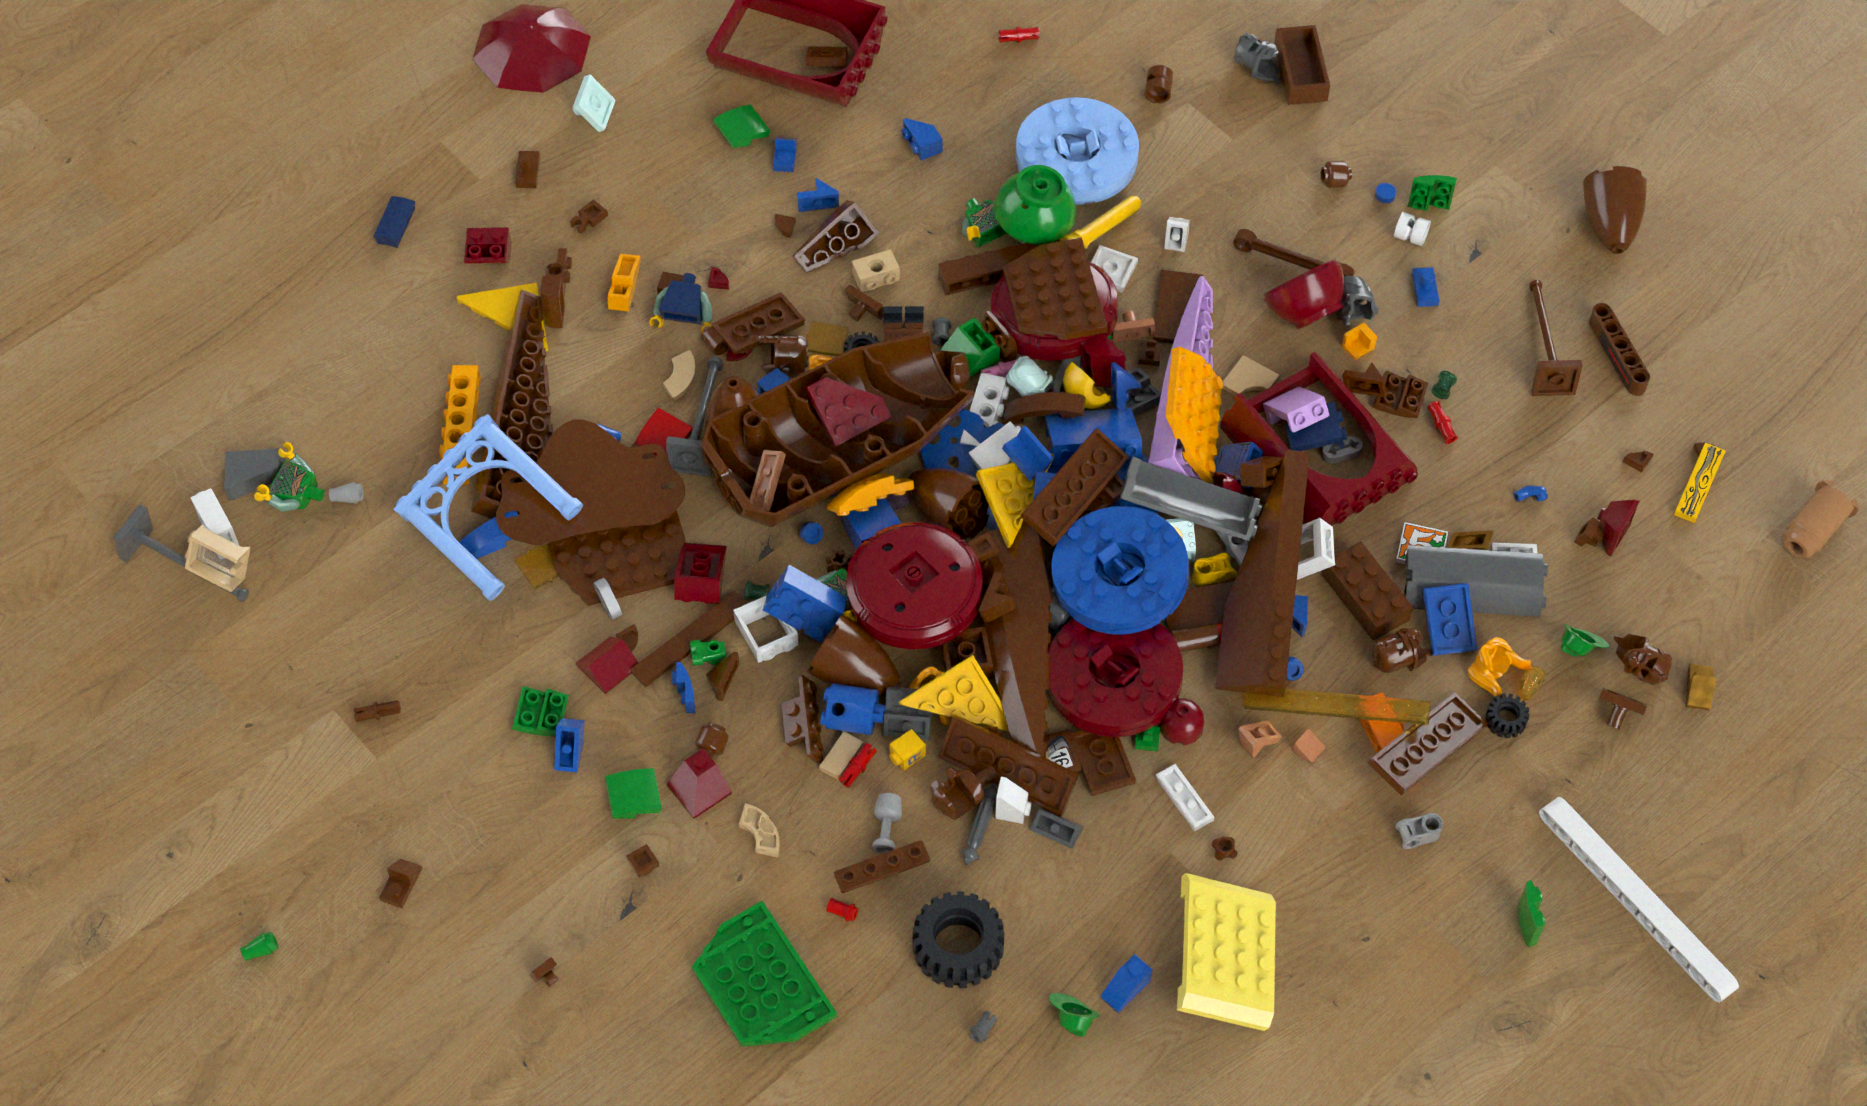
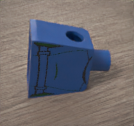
M1253 442L1224 445L1221 447L1219 456L1215 457L1216 471L1214 474L1216 472L1233 475L1241 483L1239 475L1241 464L1261 457L1263 451ZM1242 486L1243 488L1252 489L1251 486Z

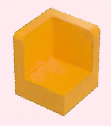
M1362 323L1344 334L1342 347L1354 360H1357L1375 349L1377 336L1365 323Z

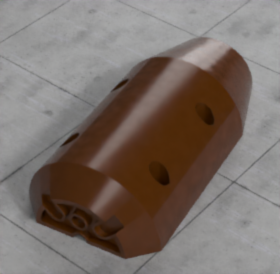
M930 333L916 334L853 348L750 399L740 407H734L710 419L701 448L707 466L711 467L715 472L712 478L729 507L738 516L768 527H774L835 496L855 482L878 474L920 452L973 400L974 392L962 388L957 392L946 378L938 363ZM822 378L838 381L882 397L892 417L833 447L805 387ZM748 406L750 412L744 416V435H741L734 428L735 415L742 408ZM763 450L781 451L786 454L770 512L755 509L749 501Z

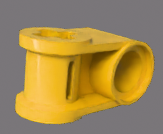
M1221 553L1216 556L1198 559L1195 562L1192 573L1193 583L1203 587L1234 579L1237 576V572L1231 566L1230 555L1228 553Z

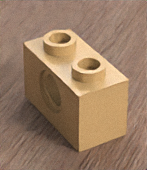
M891 249L852 261V274L861 292L900 281V268Z

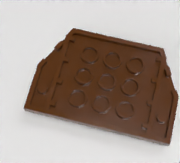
M1082 237L1039 245L1003 266V273L1019 333L1036 334L1044 337L1045 334L1058 336V339L1068 340L1108 332V326Z
M676 510L654 525L627 526L590 532L548 543L556 575L563 579L570 586L571 590L590 606L601 603L593 583L602 578L606 579L616 599L674 584L681 547H683L686 541Z

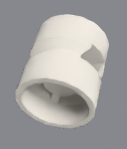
M1402 212L1394 237L1404 241L1410 239V243L1422 246L1427 237L1431 221L1423 218L1415 219L1414 215Z

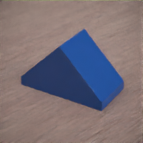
M1295 595L1292 629L1303 637L1307 627L1308 596Z

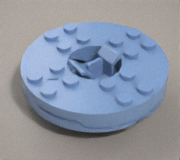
M1074 97L1054 100L1034 110L1023 121L1017 134L1016 162L1019 172L1032 165H1045L1055 169L1063 176L1065 182L1071 188L1076 205H1083L1085 202L1087 204L1089 202L1093 203V201L1096 203L1116 195L1129 184L1138 164L1139 140L1132 123L1116 108L1094 99Z

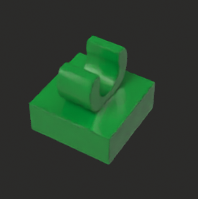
M1152 726L1150 729L1136 734L1135 750L1158 752L1160 727Z

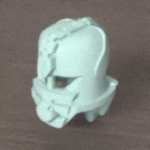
M1028 356L1019 357L1006 375L1008 384L1014 387L1022 397L1045 393V391L1048 392L1054 388V380L1051 374L1046 375L1048 372L1040 369Z

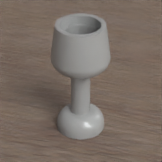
M882 793L878 796L874 809L875 817L882 821L881 835L872 844V850L880 854L895 850V844L890 840L891 823L898 821L902 816L901 797L893 793Z

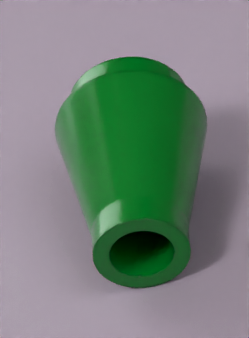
M270 931L268 933H261L247 945L240 948L244 960L248 961L253 958L274 954V951L279 949L275 936Z

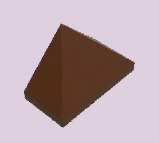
M737 652L730 654L706 674L719 701H723L738 669L739 655Z

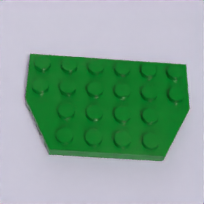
M763 901L722 923L711 942L707 943L703 949L702 955L692 965L693 973L741 1047L796 1042L838 1017L836 1010Z

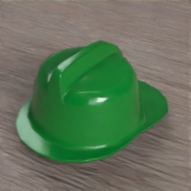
M1563 624L1566 628L1561 639V650L1574 657H1584L1595 647L1609 648V644L1601 637Z
M1053 993L1048 997L1049 1002L1059 1010L1060 1025L1076 1036L1084 1037L1086 1031L1091 1027L1093 1019L1100 1016L1098 1012L1090 1009L1072 996Z

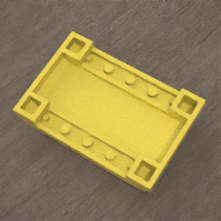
M1185 873L1181 876V899H1185L1182 985L1178 987L1177 1011L1266 1031L1269 1029L1274 1015L1276 902L1273 896Z

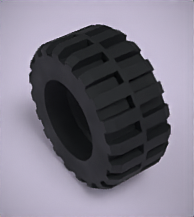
M957 891V895H951V892L943 893V898L941 899L936 896L931 899L930 906L925 904L921 908V914H918L914 921L913 954H915L917 965L922 966V972L927 977L932 975V981L940 984L941 981L945 982V987L953 988L954 984L960 985V988H967L968 983H972L973 986L978 985L982 977L987 980L992 975V970H997L1000 965V959L1003 957L1005 932L1003 921L999 918V913L995 907L990 909V902L986 899L978 900V895L971 893L970 896L964 895V891ZM964 925L972 928L979 934L981 943L975 950L969 953L956 955L940 948L936 943V937L943 929L949 926Z

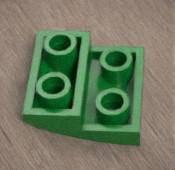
M751 104L729 110L713 120L732 148L750 146L752 139L769 137L771 131Z
M1443 175L1415 177L1407 207L1428 211L1430 205L1450 210L1457 178Z
M523 686L511 730L541 736H556V726L564 718L569 695L551 689H546L543 692Z
M654 768L628 770L605 777L612 819L635 818L637 814L661 812L662 805Z
M1532 880L1527 881L1518 905L1519 924L1528 947L1537 944L1545 926L1544 915L1539 910L1543 896L1540 889L1534 886Z

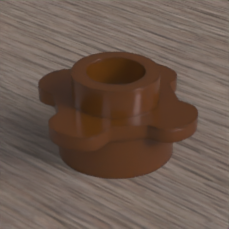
M1221 837L1212 841V847L1215 848L1216 852L1214 855L1215 859L1221 861L1224 858L1234 859L1237 857L1238 852L1234 849L1235 840L1232 837Z

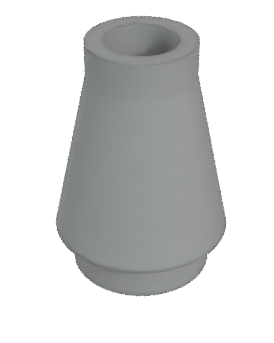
M355 482L329 490L331 502L357 504L358 501L363 500L364 496L362 485Z

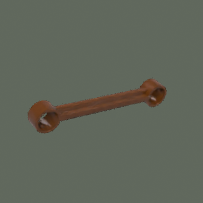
M1240 229L1233 240L1234 246L1242 252H1250L1253 249L1309 270L1325 263L1257 239V236L1248 229ZM1340 263L1344 277L1348 275L1354 276L1355 272L1351 266Z

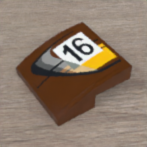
M1068 729L1044 735L1047 759L1076 773L1082 771L1079 757Z

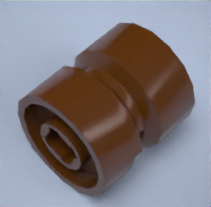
M1155 65L1149 68L1145 97L1150 102L1160 104L1170 99L1173 72L1169 67Z

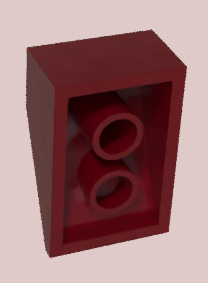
M684 543L683 547H681L675 573L674 600L704 602L706 604L719 603L727 546Z

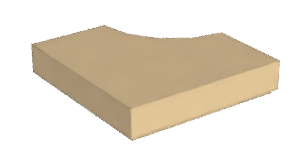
M1243 355L1223 380L1222 389L1234 396L1240 392L1242 395L1249 391L1263 392L1274 386L1279 380L1280 375Z

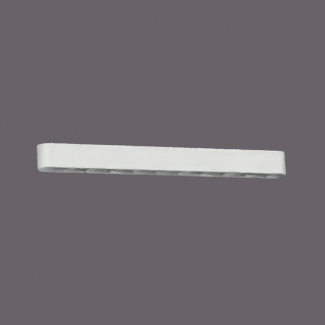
M1557 797L1539 810L1543 822L1711 999L1720 1003L1739 988L1735 977L1563 798Z

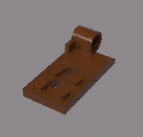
M780 292L712 323L711 327L703 333L702 340L715 355H721L729 348L735 354H742L764 344L758 343L757 340H751V335L781 336L805 325V318ZM774 314L780 316V318H773L771 315ZM753 323H759V324H763V325H762V326H756V325H754Z

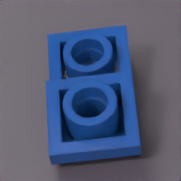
M676 662V671H672V685H676L677 692L681 693V705L686 706V713H696L690 677L682 663Z

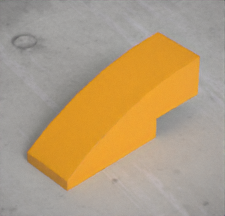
M620 254L612 274V285L608 293V309L629 311L637 283L641 256Z

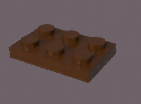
M1083 730L1069 733L1077 751L1082 773L1091 796L1136 783V778L1119 737L1100 736Z

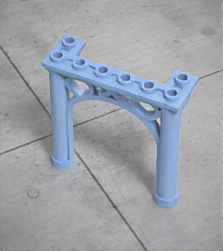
M486 414L474 423V428L469 433L466 432L459 438V443L453 449L450 448L444 453L443 459L438 464H434L429 468L427 475L412 486V491L407 496H403L397 501L396 507L393 510L405 521L412 523L483 591L482 595L491 601L502 592L505 584L464 548L450 530L448 520L449 507L459 487L468 478L482 470L507 468L520 474L567 520L574 518L582 509L583 504L577 498L571 497L504 434L494 420ZM478 448H488V456L485 462L475 463L472 461V455ZM494 449H496L507 461L493 460L495 454ZM465 457L469 465L472 466L469 469L467 466L460 469L455 468ZM448 475V483L446 485L448 491L446 493L444 489L437 486ZM434 493H441L443 495L442 506L429 509L427 507V500ZM441 514L442 527L429 515Z

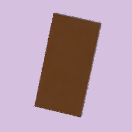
M1162 270L1153 340H1156V342L1174 343L1191 294L1199 277L1203 276V274Z

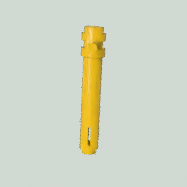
M1129 196L1082 229L1075 230L1069 235L1066 234L1060 240L1064 241L1082 237L1086 249L1089 243L1140 209L1141 200L1137 196Z

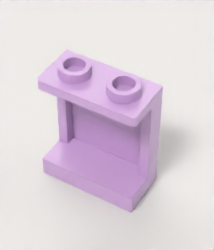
M1302 387L1294 388L1263 403L1268 423L1274 424L1285 419L1288 422L1290 431L1293 433L1329 416L1324 396Z

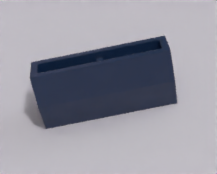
M391 196L373 235L377 244L398 248L414 213L415 201L404 197Z

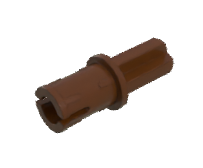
M398 700L380 704L374 702V705L354 708V713H356L354 717L356 722L374 718L380 720V717L401 713V705Z

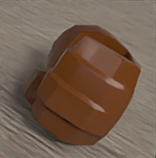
M934 351L943 373L956 391H959L960 388L965 389L967 382L970 380L969 363L965 353Z
M988 765L976 775L968 769L956 770L949 767L945 770L947 779L944 782L940 783L937 779L931 784V802L944 815L957 820L983 800L985 794L982 787L998 778V775L991 765Z

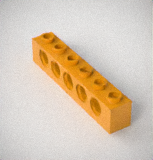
M452 365V374H448L450 391H446L448 409H444V422H446V426L442 427V440H444V444L440 445L439 449L440 458L442 459L448 449H453L459 443L458 440L464 433H469L474 428V423L477 420L481 383L478 365ZM465 457L455 468L460 469L467 466L469 469L471 466ZM448 475L442 480L443 485H447ZM470 478L462 485H470Z

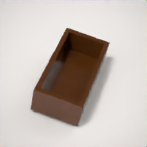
M1316 25L1276 28L1274 45L1278 48L1279 52L1277 59L1288 105L1328 101L1330 82Z
M1361 541L1334 555L1335 565L1322 570L1321 575L1372 640L1410 621L1413 606Z

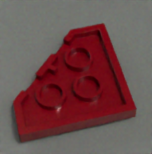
M822 378L805 387L833 447L892 417L882 397L838 381Z

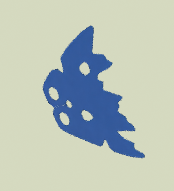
M963 409L958 414L961 418V423L958 427L953 428L947 424L938 433L940 441L934 445L928 443L921 450L925 469H952L977 478L976 473L979 469L972 462L969 452L977 446L960 444L963 431L968 432L981 444L1005 425L996 423L984 428V420L980 415ZM956 437L958 440L957 443L952 444L950 439ZM951 456L958 457L959 466L956 469L951 467L947 461Z

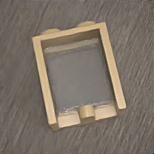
M202 524L196 531L193 530L188 537L187 542L189 546L185 554V569L232 592L245 579L251 547H241L204 528L205 525Z

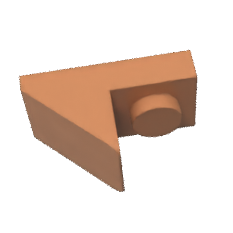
M1268 720L1242 725L1239 728V742L1253 758L1264 746L1276 744L1282 738Z

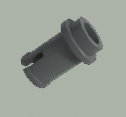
M984 1011L977 1024L970 1028L969 1036L977 1043L987 1040L988 1032L997 1022V1017L994 1014L988 1022L986 1021L991 1014L989 1011Z

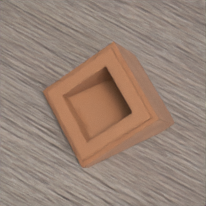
M1307 728L1295 742L1293 752L1312 764L1325 749V746Z

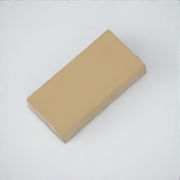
M843 731L820 764L819 770L838 780L850 765L849 761L851 758H855L863 747V741Z

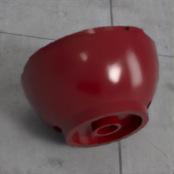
M1336 259L1326 262L1264 294L1265 299L1263 300L1276 316L1293 324L1299 330L1343 308L1341 300L1344 292V275L1341 264Z

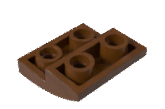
M989 310L986 311L982 326L984 331L990 333L995 339L996 345L1000 347V359L1005 363L1016 360V341Z
M1386 370L1383 374V380L1387 395L1385 397L1376 396L1373 408L1397 416L1417 418L1428 382L1412 375L1403 378Z

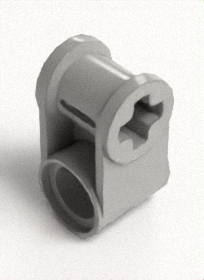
M1429 813L1399 821L1395 828L1401 834L1403 848L1412 849L1419 845L1437 841L1441 835L1443 820L1439 815ZM1426 826H1434L1436 829L1430 830Z

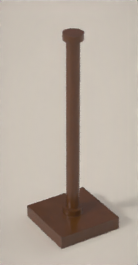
M1533 280L1530 282L1529 287L1533 291L1548 361H1538L1531 389L1532 395H1576L1583 367L1582 361L1557 360L1541 292L1542 282L1540 280Z

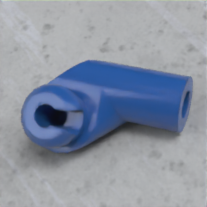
M1528 485L1513 493L1517 502L1530 496H1536L1537 501H1543L1548 498L1547 489L1543 486Z

